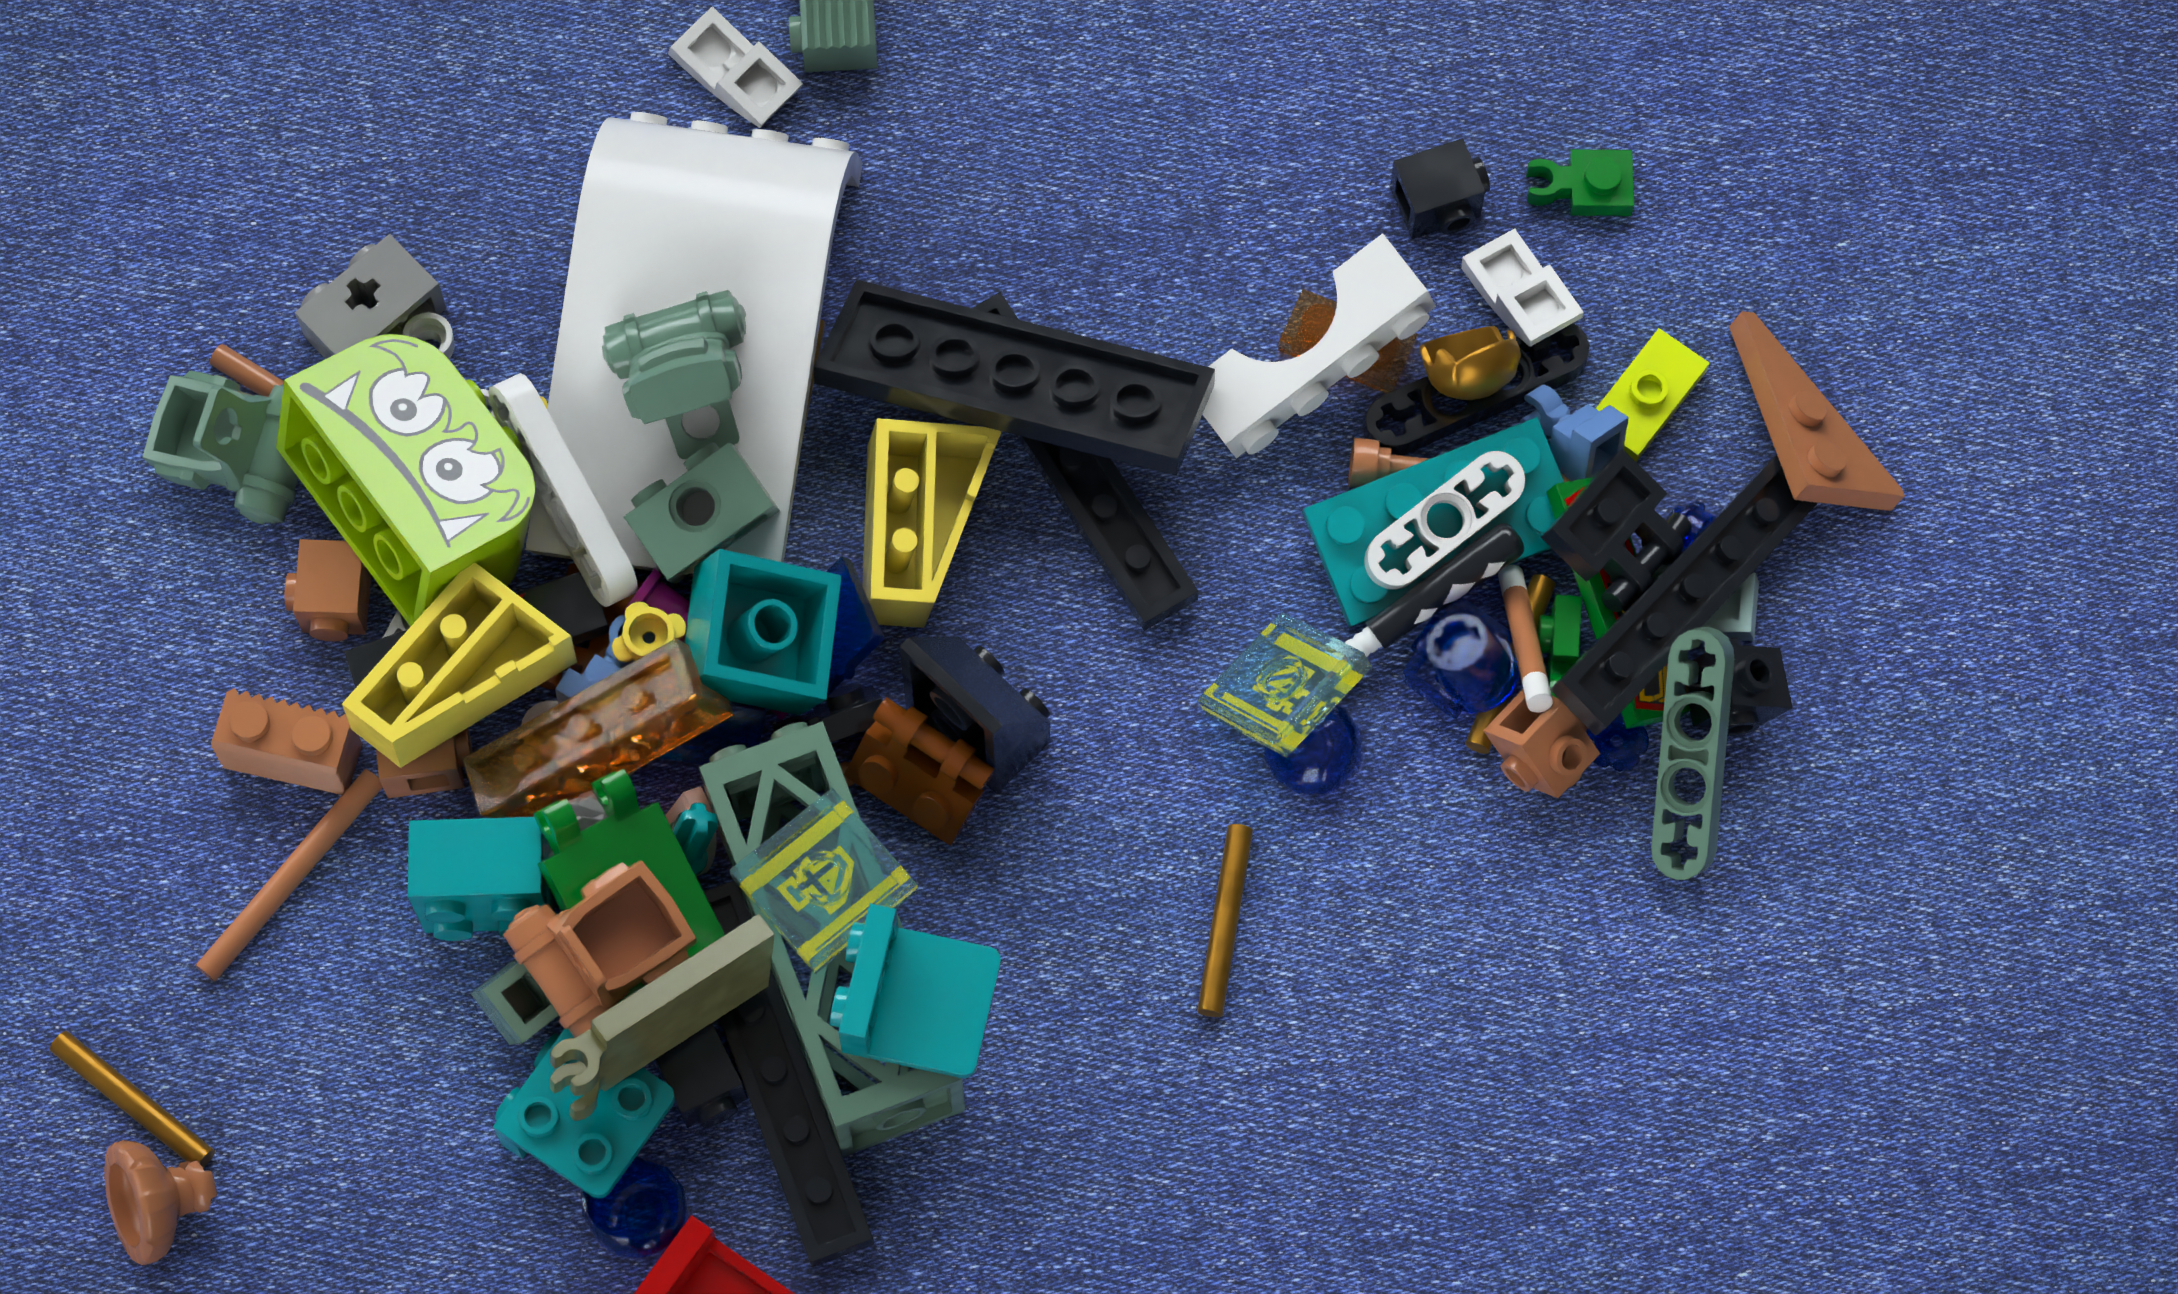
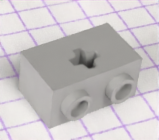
M389 234L378 244H369L360 249L350 260L348 269L331 283H322L313 288L305 296L301 303V308L295 312L304 338L327 359L374 336L387 334L402 335L404 326L415 315L426 312L440 315L447 307L439 283Z

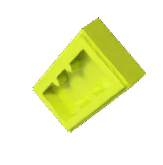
M1660 328L1657 329L1596 407L1598 411H1601L1611 405L1629 417L1623 450L1635 462L1638 461L1705 375L1710 364Z

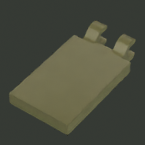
M760 914L591 1020V1028L576 1038L562 1040L553 1047L550 1052V1064L556 1070L550 1077L551 1091L555 1094L570 1085V1091L574 1096L584 1095L570 1104L569 1115L574 1121L585 1119L594 1112L601 1088L604 1092L768 987L775 934ZM569 1060H579L576 1063L563 1065Z

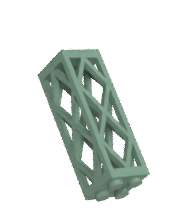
M823 721L808 726L805 722L789 724L775 731L771 735L770 741L748 749L745 745H733L714 753L709 758L710 763L699 766V770L712 813L717 815L719 821L717 828L739 885H742L774 859L782 818L803 834L818 824L789 802L799 801L822 819L841 804L852 815L851 818L836 829L840 833L839 839L829 834L818 843L820 847L830 854L841 847L855 863L847 902L843 907L830 916L824 908L813 901L800 912L821 927L820 932L767 894L768 888L786 901L777 890L786 882L780 875L751 898L742 890L751 917L753 918L760 914L775 934L771 970L842 1157L964 1112L965 1102L962 1078L921 1069L910 1071V1067L888 1062L884 1066L874 1059L842 1053L838 1030L830 1026L829 1021L840 969L852 977L855 963L845 961L846 952L844 947H847L851 929L814 958L805 1000L777 927L776 921L805 943H808L853 907L858 881L864 897L885 881ZM823 790L827 801L816 792ZM752 816L746 844L737 821ZM840 856L834 859L833 868L837 865L840 866L833 898L828 893L826 898L831 907L840 900L847 870V864ZM792 886L787 889V892L798 904L804 901L800 897L802 894L800 890L797 889L795 891ZM891 897L880 905L895 908ZM897 913L898 926L899 928H903ZM825 1043L832 1047L834 1050H836L838 1053H840L842 1056H844L846 1059H848L850 1062H852L854 1065H856L858 1068H860L862 1071H864L866 1074H868L870 1077H872L874 1080H876L878 1083L875 1084L866 1076H864L861 1072H859L857 1069H855L853 1066H851L849 1063H847L845 1060H843L841 1057H839L837 1054H835L833 1051L825 1046ZM834 1074L857 1091L842 1097Z

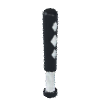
M1502 523L1495 526L1398 600L1365 622L1368 626L1362 632L1355 634L1345 644L1338 646L1327 657L1351 669L1353 665H1357L1362 659L1367 658L1370 653H1374L1378 648L1382 646L1384 649L1388 648L1417 626L1518 559L1524 552L1522 539L1509 524ZM1305 662L1300 666L1301 670H1308L1318 676L1311 685L1320 697L1325 696L1333 689L1331 683L1334 681V677Z

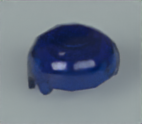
M1319 698L1297 721L1284 715L1288 710H1285L1280 716L1275 715L1273 720L1306 737L1296 748H1293L1265 733L1264 760L1278 783L1297 794L1312 795L1317 793L1321 795L1337 790L1354 772L1360 769L1363 761V735L1346 709L1325 698ZM1305 699L1301 704L1296 701L1290 703L1289 705L1296 708L1292 713L1297 715L1309 701Z
M637 1156L606 1197L594 1198L583 1190L581 1191L582 1217L600 1246L618 1257L631 1259L645 1258L665 1250L688 1220L686 1191L673 1172L667 1167L650 1161L646 1162Z

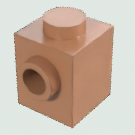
M300 539L297 572L287 573L285 580L284 598L286 610L293 611L303 633H309L311 637L318 640L343 641L348 638V634L366 635L371 574L346 541Z

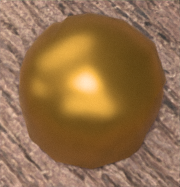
M1487 326L1443 336L1420 345L1423 364L1431 384L1440 393L1461 400L1470 401L1494 394L1513 379L1520 361L1521 352L1513 330H1507L1508 339L1506 340L1502 338L1497 327Z

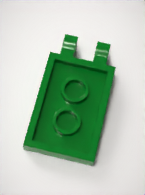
M624 769L617 772L613 771L590 783L607 817L581 831L574 810L567 799L559 802L556 801L533 813L541 832L554 855L537 863L561 911L570 909L583 900L580 890L591 879L594 880L607 869L621 862L630 866L637 861H643L673 898L696 937L697 943L687 951L689 958L725 936L659 803H652L640 809L635 788ZM639 983L638 985L634 986L629 990V993L619 1002L626 999L633 993L637 992L645 985Z

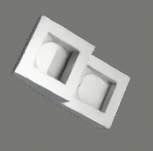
M713 6L670 47L668 55L700 84L735 112L759 128L803 85L760 42L753 46Z
M1515 228L1462 257L1461 269L1502 321L1528 346L1531 347L1583 318V310L1549 264L1542 268Z

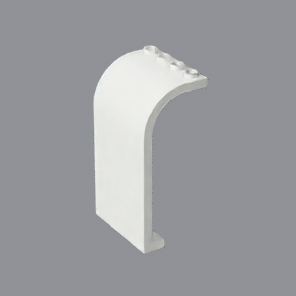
M632 112L630 120L608 117L602 123L595 138L581 190L547 410L625 551L633 569L653 571L656 568L661 572L624 519V516L635 509L631 499L644 488L660 479H663L668 486L685 474L688 470L683 463L687 459H681L678 456L665 419L644 424L641 419L632 418L622 392V386L629 378L620 379L607 365L602 352V346L604 345L603 335H605L606 326L623 321V316L634 313L638 317L695 300L696 294L705 291L710 295L729 290L746 312V334L744 335V341L730 348V350H735L742 372L741 384L733 392L732 398L729 399L740 436L739 442L733 446L738 449L780 511L725 550L784 563L833 236L846 185L859 187L862 161L856 152L849 151V143L834 139L813 138L811 146L788 142L789 135L771 130L753 129L751 137L727 134V126L714 122L692 121L691 128L667 125L668 119L666 117L650 113ZM708 405L683 413L682 424L686 432L691 436L707 438L716 432L720 419L716 410ZM535 491L525 550L537 555L573 560ZM700 491L693 493L686 499L683 505V516L689 525L698 526L709 521L715 510L712 495L708 492Z

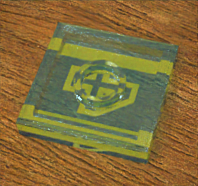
M1281 612L1197 701L1207 715L1287 758L1372 668V665L1364 652Z
M833 788L729 870L732 879L814 974H817L847 949L852 925L854 922L865 924L870 903L897 909L918 892L917 883Z

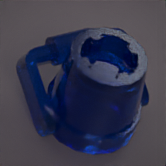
M1458 599L1450 604L1440 619L1433 616L1412 643L1410 648L1414 655L1404 668L1402 674L1403 681L1409 688L1454 719H1457L1462 711L1482 713L1494 709L1512 695L1519 681V667L1516 655L1510 647L1513 643L1511 632L1465 599ZM1425 661L1432 663L1440 692L1416 675Z

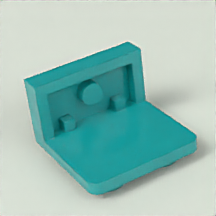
M870 903L865 924L854 922L852 925L845 961L855 963L849 988L837 987L830 1015V1026L839 1027L838 1034L842 1053L958 1078L972 1076L977 1069L1000 971L1001 957L999 952L992 947L899 928L895 908Z
M564 1029L560 1035L557 1033L552 1035L541 1048L534 1062V1067L536 1068L521 1089L515 1087L505 1097L496 1112V1123L493 1125V1129L501 1145L521 1159L529 1153L590 1196L604 1198L612 1191L675 1102V1095L670 1085L642 1067L604 1092L601 1088L594 1112L585 1119L574 1121L569 1115L570 1104L584 1095L574 1096L570 1091V1085L555 1094L550 1089V1077L556 1070L550 1064V1052L560 1041L574 1038L569 1029ZM569 1060L563 1065L576 1063L579 1060Z

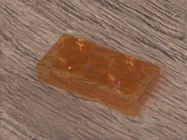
M1302 289L1279 340L1278 351L1298 357L1313 348L1328 331L1335 316L1337 302ZM1415 333L1403 340L1395 337L1377 351L1379 357L1369 369L1354 378H1349L1347 375L1344 377L1386 394L1396 390L1416 345L1418 334Z

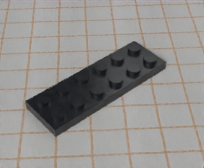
M857 279L813 366L814 384L1176 476L1214 388L1215 381L1214 368Z

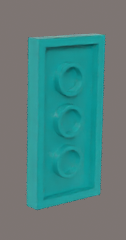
M1535 417L1306 507L1302 510V515L1350 629L1370 620L1499 524L1506 523L1511 525L1524 543L1523 554L1509 565L1552 549L1541 538L1543 533L1555 521L1546 491L1555 484L1564 482L1538 417ZM1487 452H1505L1513 456L1520 463L1525 475L1524 489L1520 497L1508 509L1408 586L1401 589H1386L1371 580L1365 569L1364 557L1369 544L1383 530L1471 462ZM1487 467L1480 469L1484 473L1485 479L1478 488L1466 495L1462 484L1454 488L1455 491L1464 495L1469 500L1476 518H1481L1485 513L1475 505L1490 492L1496 491L1502 498L1508 495L1503 485L1510 477L1505 470L1501 469L1493 473ZM1438 503L1429 509L1427 525L1436 536L1451 538L1460 532L1462 516L1455 506L1448 503ZM1412 522L1404 526V529L1414 535L1408 542L1395 550L1389 547L1387 543L1381 546L1385 556L1379 565L1386 573L1394 568L1399 570L1402 575L1409 572L1404 562L1420 546H1423L1426 557H1430L1435 553L1433 549L1426 546L1419 539Z

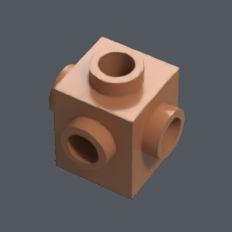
M1522 689L1483 731L1503 758L1504 762L1500 766L1501 770L1514 785L1526 792L1534 788L1559 798L1581 778L1582 773L1600 755V752L1586 733L1588 728L1559 698L1552 696L1553 704L1551 708L1545 712L1535 713L1528 709L1524 690Z

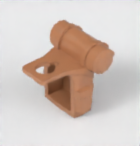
M637 861L630 866L621 862L607 869L594 880L591 879L580 890L583 900L557 915L549 904L541 906L537 904L520 911L514 916V920L508 925V929L503 934L515 952L514 958L519 965L524 964L561 1017L559 1020L560 1024L565 1030L569 1029L574 1038L591 1028V1020L618 1004L629 993L631 988L639 983L646 986L689 958L687 951L697 943L694 933L673 898L643 861Z

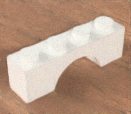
M1383 233L1333 271L1337 290L1335 316L1324 337L1313 348L1298 357L1278 362L1255 360L1234 349H1230L1208 366L1215 369V381L1203 416L1236 459L1246 451L1248 454H1254L1264 449L1277 437L1279 433L1277 427L1296 413L1298 416H1304L1318 408L1329 395L1328 388L1346 375L1349 378H1354L1365 372L1377 361L1379 357L1378 350L1395 337L1403 340L1412 336L1429 320L1428 312L1436 306L1428 290Z

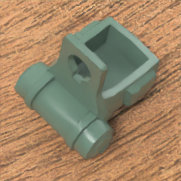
M729 290L710 295L705 291L696 294L695 300L638 317L634 313L623 316V321L605 327V335H603L604 345L602 346L603 358L611 371L616 373L620 379L629 378L623 384L622 392L632 418L641 419L644 424L665 419L677 454L681 459H688L695 452L712 442H715L719 448L729 442L732 445L739 442L740 436L729 399L732 398L733 392L741 384L742 372L735 350H730V348L744 341V335L746 334V312ZM708 405L713 407L720 419L719 427L713 435L707 438H696L686 432L682 424L683 413Z
M189 371L184 376L170 375L153 416L142 458L155 468V473L167 481L200 490H205L210 484H215L235 492L234 507L239 510L242 516L252 522L262 525L265 523H284L289 505L294 503L297 494L295 489L299 480L276 449L284 384L274 385L269 397L242 392L240 391V384L220 375Z

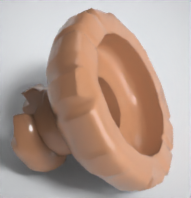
M122 1140L115 1142L106 1151L104 1166L106 1198L118 1237L127 1254L134 1262L140 1265L155 1263L170 1250L175 1238L179 1217L190 1212L197 1211L201 1213L209 1210L211 1199L217 1196L213 1173L208 1170L204 1171L198 1161H186L180 1163L178 1167L174 1168L171 1166L166 1168L149 1147L136 1141Z

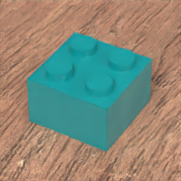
M718 549L694 566L678 690L801 715L827 700L842 575Z
M535 817L409 820L407 897L424 932L433 933V936L437 939L445 941L467 940L473 937V931H499V935L504 937L503 934L508 929V925L514 920V916L526 908L537 904L539 906L549 904L555 912V898L537 863L549 858L548 855L552 852V849L541 832Z

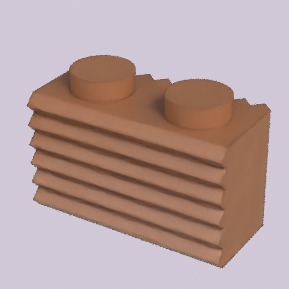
M235 688L226 692L211 742V748L216 753L222 768L343 795L351 785L363 745L358 734L351 730L346 714L338 717L334 710L326 715L322 707L313 711L310 704L301 709L298 702L289 706L285 699L276 703L272 696L263 700L260 693L251 698L248 691L239 695Z

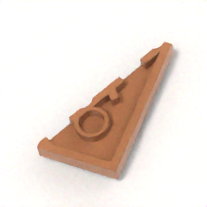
M1742 311L1729 328L1794 500L1892 511L1905 497L1902 488L1758 316L1753 312Z

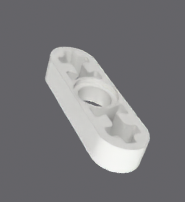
M1487 452L1479 456L1383 530L1369 544L1364 557L1365 569L1371 580L1386 589H1401L1408 586L1508 509L1520 497L1524 489L1525 475L1520 463L1513 456L1505 452ZM1487 467L1493 473L1501 469L1505 470L1510 477L1503 485L1508 495L1502 498L1498 492H1490L1475 505L1485 513L1481 518H1476L1469 500L1464 495L1455 491L1454 488L1462 484L1466 495L1478 488L1485 479L1484 473L1480 469ZM1448 503L1459 510L1462 516V528L1456 536L1441 538L1431 532L1427 525V513L1433 505ZM1412 522L1419 539L1426 546L1433 549L1435 553L1430 557H1426L1423 546H1420L1404 562L1409 572L1402 575L1399 570L1394 568L1386 573L1379 565L1385 556L1381 546L1387 543L1389 547L1395 550L1408 542L1414 535L1404 529V526Z

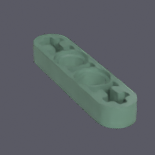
M1699 627L1679 635L1673 642L1668 657L1651 851L1652 859L1657 869L1665 876L1675 880H1686L1706 871L1714 862L1717 852L1735 659L1734 649L1729 638L1720 630L1711 627ZM1701 640L1705 641V652L1715 654L1716 662L1714 665L1703 669L1701 687L1713 685L1714 694L1705 691L1684 693V684L1689 686L1697 683L1699 672L1698 663L1688 660V650L1699 647ZM1690 703L1703 706L1711 717L1712 726L1704 739L1697 740L1689 737L1681 727V712ZM1689 767L1697 770L1705 781L1706 790L1704 797L1698 803L1683 801L1675 791L1674 780L1681 768ZM1672 813L1680 816L1701 814L1702 822L1695 821L1689 824L1687 830V844L1697 847L1698 855L1686 860L1683 865L1681 864L1680 853L1671 851L1670 843L1682 838L1685 819L1673 821L1671 818Z

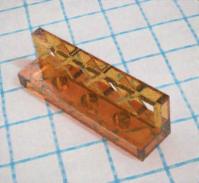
M675 638L464 757L463 763L480 815L487 818L534 817V812L556 801L559 802L563 799L569 801L578 798L582 793L593 790L590 783L613 771L617 772L624 769L629 774L734 714L728 698L702 684L689 645ZM698 707V708L695 709L694 711H692V712H690V713H688V714H685V713H687V712L693 710L694 708Z

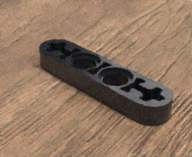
M1572 323L1531 347L1517 336L1516 341L1521 352L1517 367L1522 377L1520 385L1510 390L1499 389L1494 394L1485 398L1466 400L1467 405L1457 414L1448 415L1436 410L1432 404L1431 397L1437 389L1431 384L1428 376L1389 392L1373 401L1367 410L1364 428L1365 439L1379 440V447L1391 448V454L1403 456L1526 402L1524 396L1540 385H1546L1552 389L1565 385L1579 377L1586 366L1590 346L1587 335L1579 326ZM1556 341L1562 349L1573 348L1570 360L1567 363H1564L1559 356H1553L1541 361L1538 370L1539 377H1535L1532 363L1548 355L1551 342ZM1525 352H1530L1531 359ZM1413 401H1419L1421 415L1404 423L1402 436L1396 437L1391 430L1380 432L1383 416L1390 414L1395 422L1413 416L1415 408ZM1422 418L1425 420L1428 426H1423Z

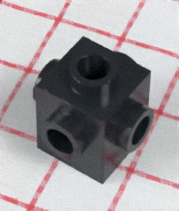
M1729 638L1734 649L1735 660L1727 736L1750 733L1764 723L1793 708L1780 648L1745 646L1741 639ZM1705 652L1693 659L1699 666L1698 682L1689 686L1684 684L1685 693L1705 691L1714 694L1713 685L1701 687L1703 669L1714 665L1716 662L1715 654ZM1690 703L1693 727L1711 728V717L1708 711L1701 705Z

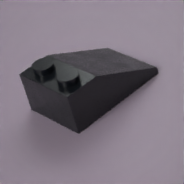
M959 636L909 637L899 646L906 709L908 710L911 706L915 707L928 716L927 724L954 742L962 738L977 748L975 755L995 768L993 775L986 785L996 794L1051 742L1050 721L1047 719L1050 716V712L1047 707L1030 690L1023 688L1020 692L1016 691L1002 677L1005 671L1001 664L984 647L978 645L973 650Z

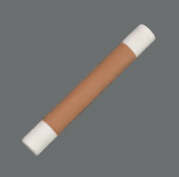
M1508 565L1498 573L1502 597L1527 707L1532 712L1541 713L1551 708L1553 699L1523 570L1517 565Z

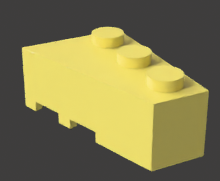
M876 419L867 445L861 623L925 627L1002 431L981 426Z
M473 563L457 574L345 699L342 706L351 730L401 768L577 663L572 637L477 563Z

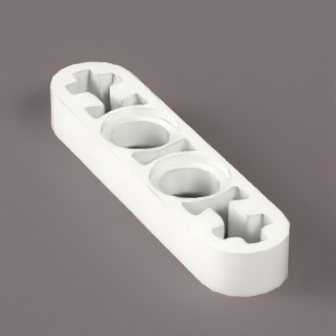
M519 373L489 387V401L495 417L501 427H509L519 439L524 457L529 463L534 476L535 491L593 596L601 605L607 607L635 594L638 585L634 569L531 381L525 375Z

